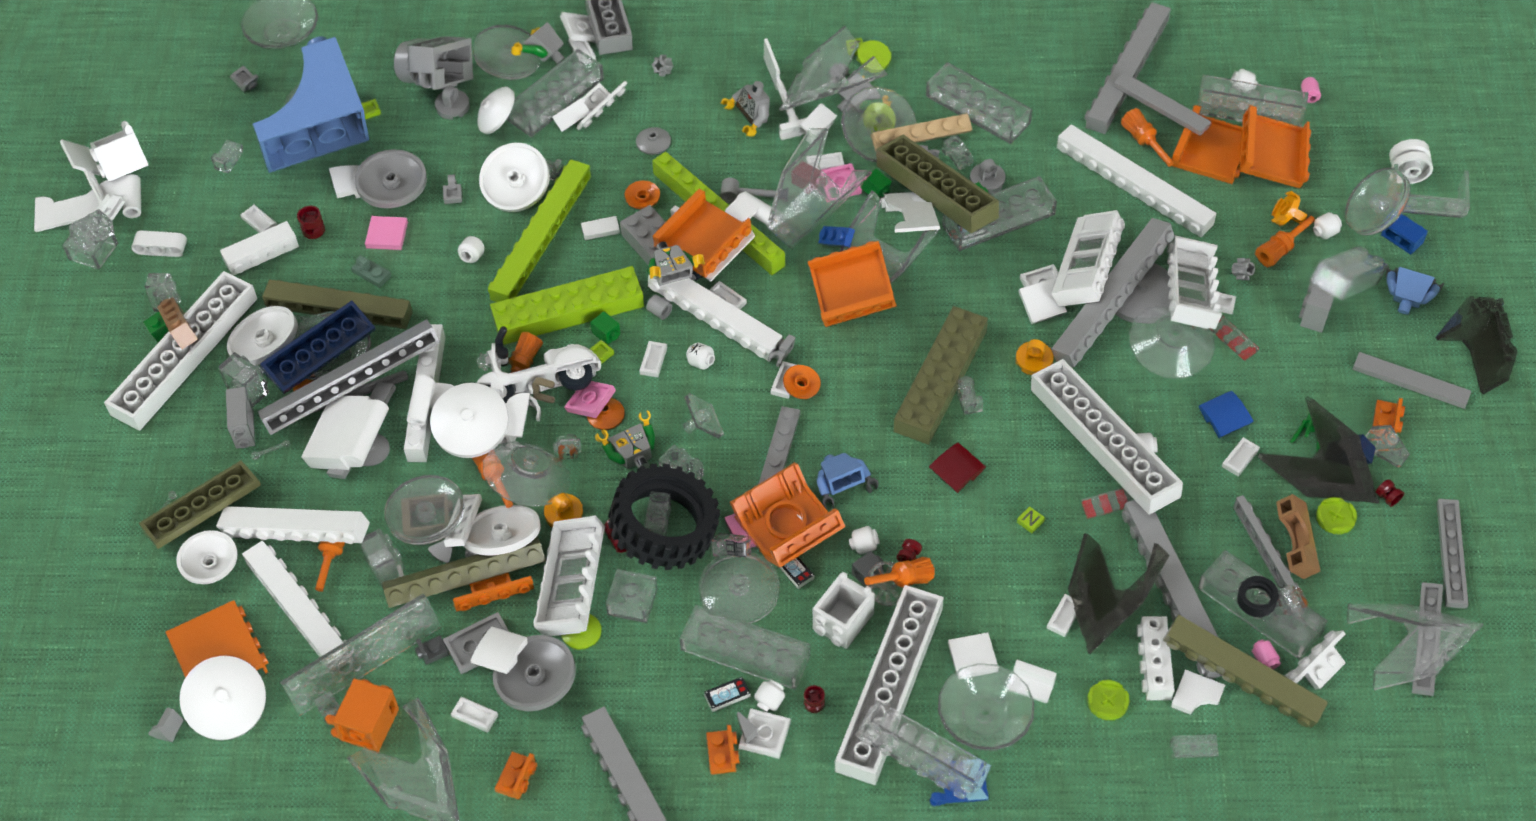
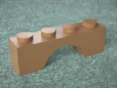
M174 297L163 300L157 308L170 334L181 349H184L197 341L198 338L184 317V311Z
M1293 494L1277 501L1279 519L1287 528L1292 540V551L1286 553L1290 572L1302 579L1321 572L1306 502Z

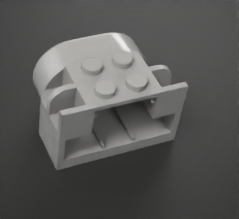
M442 36L432 39L416 38L402 42L397 47L394 55L396 76L404 83H415L423 88H432L433 90L444 89L446 86L454 87L457 86V83L473 79L471 38Z

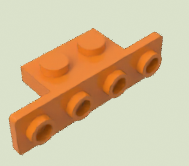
M509 572L471 583L472 593L453 598V603L457 612L466 611L478 605H487L495 600L507 599L515 594L529 592L534 589L531 576L511 581Z

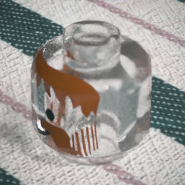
M575 434L559 435L557 442L553 443L554 454H558L561 460L577 458L579 453H582L580 438H577Z
M1288 585L1279 591L1277 602L1284 615L1299 617L1304 614L1308 601L1299 587Z

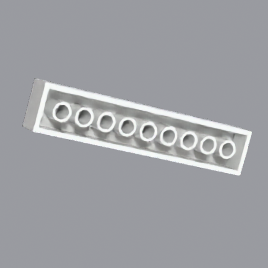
M223 271L184 314L198 340L181 349L170 332H168L104 402L110 416L140 431L258 299L253 285Z
M1064 359L1032 375L1031 391L1148 515L1181 498L1183 482Z
M904 585L836 757L835 772L876 785L941 615L944 597Z

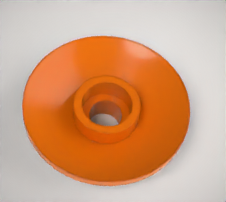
M636 181L625 190L626 202L636 209H643L649 205L654 206L660 199L658 186L650 181Z
M805 365L790 367L783 377L786 391L799 399H809L815 396L821 386L820 377L816 371Z
M610 398L597 418L587 416V420L596 429H613L623 421L625 416L624 407L618 400Z

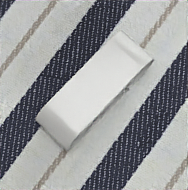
M138 231L131 249L140 255L180 257L184 252L187 238L181 233Z

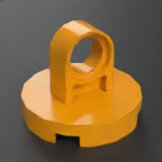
M1293 191L1285 193L1287 196L1284 199L1280 198L1271 214L1274 216L1271 221L1279 226L1285 225L1290 219L1301 224L1308 217L1307 214L1298 209L1301 200L1300 196Z
M1030 340L1022 344L1016 352V364L1019 365L1023 373L1033 375L1053 364L1054 356L1052 350L1041 340Z
M560 493L551 497L544 507L545 520L552 528L554 521L582 518L583 515L581 501L576 496L567 493Z

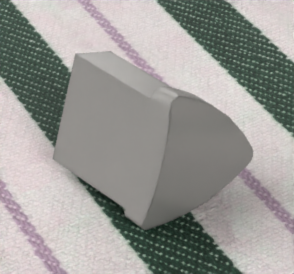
M444 541L430 546L428 551L432 557L441 562L449 563L452 547H445Z
M166 708L158 724L153 726L148 734L160 740L173 742L184 719L174 709Z

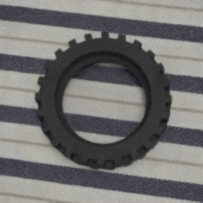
M655 463L650 464L649 468L640 466L637 473L632 470L628 473L627 478H622L611 504L608 526L609 529H613L611 533L613 540L618 539L617 546L620 550L626 549L629 558L636 557L639 559L638 563L642 565L645 562L652 564L651 568L657 569L658 566H665V570H671L672 566H677L678 569L684 568L687 562L689 565L696 563L697 557L701 559L705 555L719 523L720 509H717L719 504L717 498H712L713 490L705 487L706 482L702 478L697 480L694 477L695 473L691 471L686 473L679 466H677V469L670 468V464L657 467ZM655 496L671 499L684 506L691 513L696 523V529L687 535L677 537L656 534L645 528L636 519L631 506L635 501L646 497Z

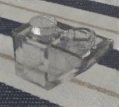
M1391 425L1372 426L1365 436L1376 447L1374 455L1396 467H1401L1410 455Z

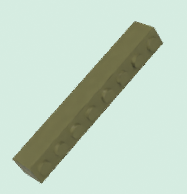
M269 279L262 296L266 307L282 306L288 308L291 312L323 317L330 316L350 301H353L372 324L407 329L413 313L409 300L336 290L334 288H323L316 285L290 283L282 280Z
M537 536L526 546L500 555L476 554L382 582L388 607L391 608L545 562V557Z
M1181 615L1174 619L1163 639L1171 649L1180 650L1185 653L1188 659L1202 663L1207 670L1219 673L1227 682L1236 683L1241 686L1244 692L1248 694L1253 693L1260 698L1261 702L1275 706L1280 713L1292 716L1304 727L1312 728L1316 725L1328 704L1326 700Z

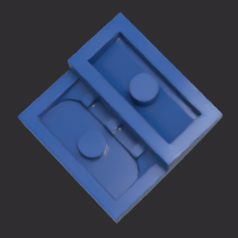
M1229 391L1198 406L1206 422L1211 423L1218 438L1254 422L1246 407L1233 391Z

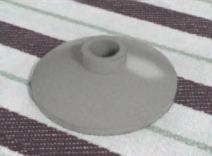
M658 127L644 129L636 138L637 148L648 155L663 153L671 144L669 133Z
M377 434L363 466H374L387 458L390 445L384 436Z

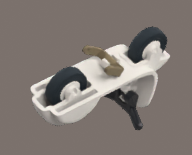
M505 326L500 328L495 338V343H492V350L486 351L485 354L479 353V357L476 358L479 369L482 368L483 371H487L488 368L492 369V372L478 379L477 383L495 390L502 397L504 403H507L510 397L519 393H530L537 400L554 403L555 398L553 396L539 392L559 386H564L570 390L584 389L591 383L592 378L596 375V371L601 369V361L592 350L579 344H569L566 347L547 351L544 354V365L513 373L502 372L501 367H505L509 363L508 349L503 345V339L507 333Z

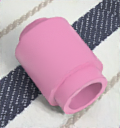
M1313 77L1305 78L1301 84L1303 99L1305 102L1314 103L1321 98L1318 81Z
M1262 639L1253 645L1252 653L1259 662L1273 670L1280 666V657L1269 640L1264 641Z

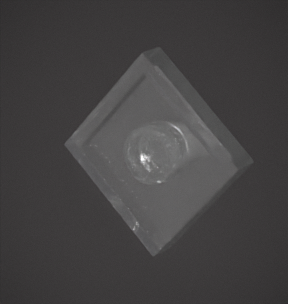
M691 393L686 395L684 398L692 418L683 423L685 431L690 434L698 428L718 439L722 437L724 433L713 406Z

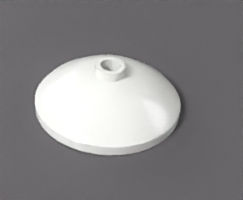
M509 87L498 88L482 101L477 121L478 128L482 133L491 134L505 122L514 104L515 96L512 89Z
M212 530L203 531L191 536L182 544L177 554V567L186 580L196 584H210L223 579L232 571L237 561L238 552L234 541L227 534Z

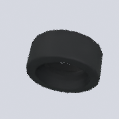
M1252 576L1241 583L1237 594V603L1246 614L1253 617H1264L1274 611L1279 598V592L1276 585L1270 579L1263 576ZM1252 588L1264 590L1269 595L1270 601L1265 605H1256L1247 599L1246 591Z

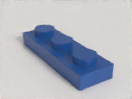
M823 226L819 234L820 239L818 243L825 246L850 248L855 230L848 227Z

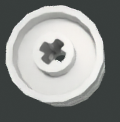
M1418 139L1401 141L1390 150L1391 169L1396 181L1403 184H1414L1427 179L1432 174L1433 164L1429 145L1424 141Z

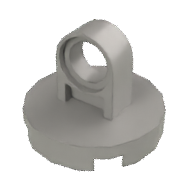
M446 86L443 92L437 96L435 108L438 115L442 118L453 119L456 116L460 118L470 108L469 98L466 93L457 88Z
M987 159L971 170L970 181L974 184L980 182L983 187L987 188L989 194L1000 191L1006 178L1004 170L996 165L993 159Z

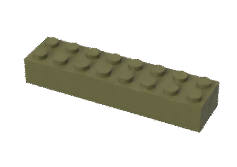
M904 134L876 149L877 167L926 202H932L933 207L968 232L973 233L999 218V200Z
M955 306L952 307L894 418L895 433L927 445L930 444L987 332V317Z

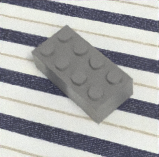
M585 0L586 11L593 35L595 36L599 55L632 50V33L622 0Z
M651 205L620 221L622 236L647 265H649V261L653 258L654 251L657 250L654 247L653 235L665 223Z

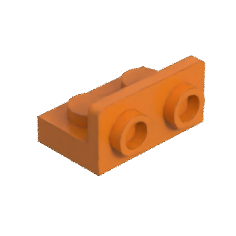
M1399 398L1397 404L1377 400L1371 435L1394 440L1397 432L1401 433L1403 422L1400 421V417H1403L1405 412V406H1402L1403 398Z
M727 725V730L707 732L711 775L736 772V764L740 763L739 753L734 751L733 746L737 744L736 731L732 732L731 725Z
M511 752L496 784L495 791L519 800L522 793L527 791L530 775H533L537 768L534 754L529 753L527 757Z

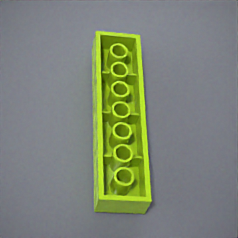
M630 266L491 303L490 307L497 333L502 326L507 328V333L503 339V345L518 341L522 332H529L539 336L591 322L603 311L609 316L639 309L644 307V299L634 268Z

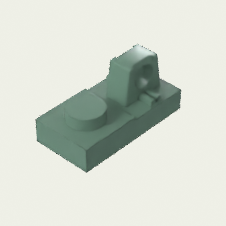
M362 255L356 259V264L351 268L353 273L379 288L391 277L390 271L362 257Z

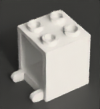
M127 121L121 122L122 131L90 143L91 149H89V152L94 161L99 163L96 167L102 178L106 177L108 182L148 166L139 142Z
M845 572L840 573L812 609L814 631L820 636L829 638L836 646H842L847 649L874 614L875 594L871 592V588L869 586L864 588L847 578V573Z

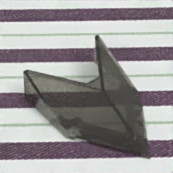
M1470 296L1463 302L1435 338L1437 341H1462L1471 352L1480 391L1482 394H1485L1509 381L1517 356V349L1510 341L1513 338L1507 313L1504 312L1502 306L1504 305L1503 298L1495 300L1490 297H1478L1475 299L1474 296Z
M1309 396L1305 400L1320 446L1313 457L1259 453L1257 455L1259 459L1307 497H1339L1347 501L1379 503L1359 435Z
M1084 533L1068 591L1074 603V610L1087 644L1088 654H1091L1144 603L1170 556L1158 543L1153 545L1147 571L1128 589L1123 591L1114 588L1101 546L1089 534Z

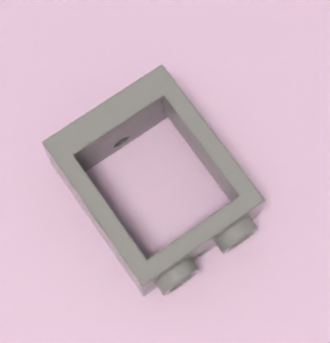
M245 387L227 389V428L236 449L255 446L254 408Z

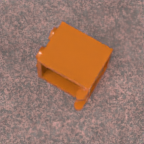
M354 678L336 716L329 714L325 717V721L330 725H334L335 728L331 730L333 737L339 738L340 741L379 752L398 713L399 707L390 687L386 685L378 686L366 679L358 680Z

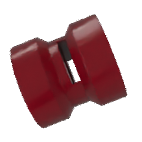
M1391 479L1384 481L1376 490V494L1379 497H1383L1390 507L1396 505L1404 496V492L1400 488H1396L1395 483Z
M905 539L902 544V550L896 556L897 560L902 562L917 559L916 556L921 553L922 545L916 540Z
M818 685L809 686L804 691V706L808 712L819 713L825 706V693Z

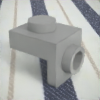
M244 65L230 76L243 92H246L248 89H254L258 84V76L256 74L253 76Z

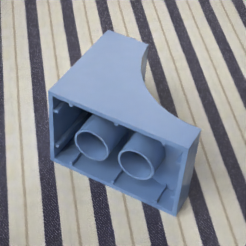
M322 36L311 39L307 46L301 47L304 68L296 93L278 112L264 120L253 123L261 153L269 173L369 141L364 110L336 37L330 39Z

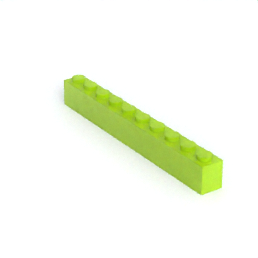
M666 151L652 160L653 174L685 202L700 188L705 191L706 201L724 212L729 204ZM751 224L755 237L742 251L770 275H774L785 267V252Z
M570 159L568 164L563 167L560 177L556 178L553 188L547 192L546 199L539 205L535 216L531 217L530 224L523 230L519 241L514 244L511 254L507 255L504 265L498 269L493 282L489 283L488 292L490 300L499 302L518 295L590 180V165Z

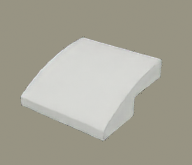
M358 165L329 168L337 199L355 194L356 199L360 198L355 185V174L359 167Z
M491 626L478 644L471 658V663L507 674L518 662L517 655L528 644L527 637Z

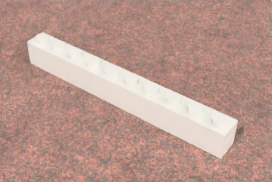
M1072 124L1058 136L1057 149L1082 163L1090 170L1095 171L1104 179L1116 184L1119 188L1137 197L1148 206L1158 210L1161 214L1166 215L1192 233L1202 237L1214 225L1216 218L1214 211Z

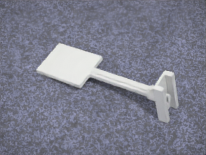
M764 39V60L789 117L788 123L779 125V136L781 140L809 134L801 128V124L806 118L799 120L798 116H796L785 86L780 80V69L769 41Z
M61 139L60 143L72 167L84 171L99 201V207L90 219L93 225L101 223L105 228H108L124 205V198L110 193L104 196L94 174L100 176V173L96 167L98 165L97 162L94 161L89 152V147Z

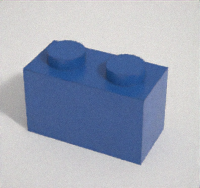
M1397 211L1384 223L1381 236L1411 255L1424 243L1428 231Z

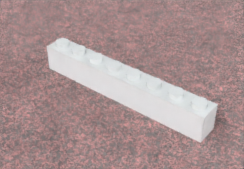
M648 275V287L652 291L663 295L668 301H672L683 310L692 313L697 319L703 320L713 329L721 331L728 338L737 341L744 348H748L756 353L760 358L768 361L769 354L779 350L777 346L783 338L781 334L690 278L659 286L657 278L653 277L650 279V275Z
M431 324L440 343L419 354L416 376H419L421 373L429 374L436 383H439L446 337L443 325ZM432 409L428 410L425 425L417 426L410 423L407 425L404 444L407 462H427L431 437L430 417Z
M227 506L223 509L216 527L231 538L294 540L298 542L301 540L312 542L327 541L330 543L345 542L353 544L363 542L370 522L362 512Z
M262 540L242 553L246 564L331 672L352 660L350 654L352 648L346 640L342 641L338 629L328 624L330 620L324 612L320 614L318 611L319 606L313 598L309 600L307 597L308 592L304 586L297 585V578L292 572L288 573L286 571V564L281 558L277 559L275 557L277 554L271 545L267 546Z

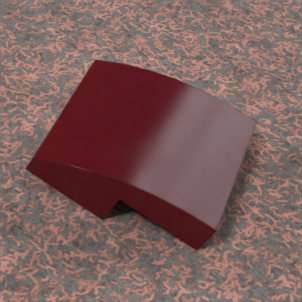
M957 442L942 453L929 468L955 492L959 493L970 480L974 481L986 466Z

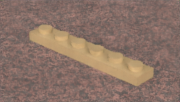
M967 113L873 132L871 138L876 151L877 148L903 134L915 143L971 132L973 129Z

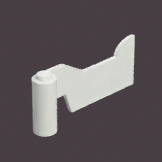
M129 174L109 182L106 180L99 184L104 196L110 193L124 198V216L137 218L141 215V179L139 176ZM93 189L85 195L54 202L49 197L35 198V232L91 219L99 207V201Z
M747 191L738 194L736 199L725 210L726 213L741 222L747 218L751 219L753 216L771 228L775 227L781 218V212ZM752 230L747 237L740 241L738 247L733 249L727 258L717 265L715 271L710 273L706 279L712 281L755 237Z
M914 192L884 194V198H881L882 209L885 208V212L900 211L903 214L905 221L896 224L895 233L940 229L932 202H926Z
M421 373L419 376H416L406 421L417 426L425 425L428 410L433 409L439 397L454 386L452 384L436 383L429 374ZM530 393L516 394L505 403L509 415V424L505 436L522 438Z

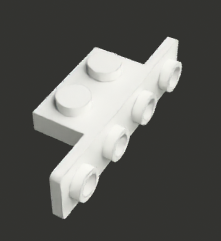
M624 81L611 94L600 83L589 91L582 100L590 113L579 123L577 129L587 128L592 123L591 119L594 116L598 118L603 113L605 106L610 107L615 101L614 98L616 96L620 97L626 91L625 86L627 82Z
M1343 630L1328 632L1324 636L1325 640L1315 645L1311 649L1312 653L1302 658L1298 662L1299 666L1288 672L1285 677L1298 683L1305 676L1315 690L1321 689L1346 663L1334 648V645L1345 635V632Z

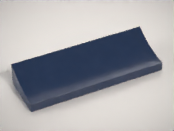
M350 301L261 362V372L285 394L374 332L375 326L357 305Z

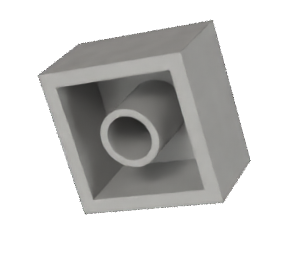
M1316 276L1314 283L1310 282L1299 318H1302L1300 326L1322 333L1339 282Z

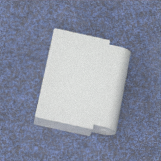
M341 396L326 405L301 457L310 468L349 470L350 467H362L389 410L388 405L380 400H372L369 396Z

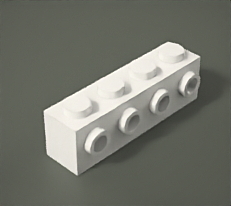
M285 221L221 249L220 253L229 272L234 276L299 247L293 230L288 222Z
M1142 616L1140 624H1137V637H1141V643L1138 644V653L1142 655L1143 661H1140V673L1144 674L1142 692H1146V700H1172L1174 683L1170 647L1163 641L1168 632L1167 616Z

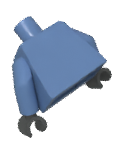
M1387 266L1385 276L1387 277L1386 282L1389 293L1393 295L1394 301L1400 303L1398 312L1402 314H1409L1411 306L1419 308L1421 304H1427L1437 296L1444 286V283L1441 285L1437 284L1436 279H1434L1435 277L1399 267L1398 269L1396 267L1393 271Z
M842 453L835 457L829 454L821 462V470L817 476V485L821 496L824 497L823 506L825 508L826 503L830 502L834 509V499L829 496L830 493L831 495L837 494L861 484L865 480L867 481V492H872L870 485H874L876 489L878 488V480L870 477L872 474L863 460Z

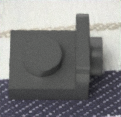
M441 635L423 643L420 638L416 640L418 647L415 648L419 659H424L426 665L449 656Z

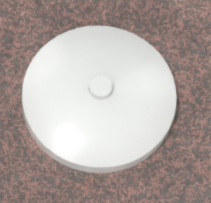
M510 143L497 148L486 158L480 171V188L484 197L495 208L505 212H520L534 206L543 197L549 185L550 171L545 158L537 149L524 143Z
M270 306L250 314L230 334L227 342L228 354L239 365H259L292 342L298 329L296 317L288 308L282 306Z
M479 383L459 384L444 392L436 401L430 417L431 430L440 447L449 454L462 458L479 457L492 451L503 440L509 424L508 410L502 397L492 388Z
M504 505L484 510L476 515L464 547L468 551L479 555H500L518 550L532 542L539 534L541 529L539 516L533 509L521 505H513L511 508H506Z
M232 656L212 657L199 663L189 672L180 691V707L186 722L198 734L214 740L234 739L247 733L261 718L266 704V690L259 673L246 661Z

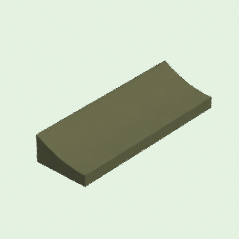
M241 460L139 522V525L145 536L159 549L255 490L261 484Z

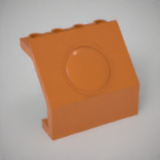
M795 462L730 501L736 515L734 518L765 559L779 568L845 527L839 511L835 508L829 512L808 487L799 465Z

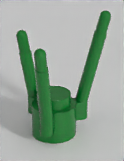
M1310 412L1306 420L1302 421L1301 426L1290 442L1293 443L1304 428H1306L1305 437H1308L1310 432L1318 431L1316 455H1320L1322 431L1324 428L1321 424L1323 421L1322 415L1317 412Z

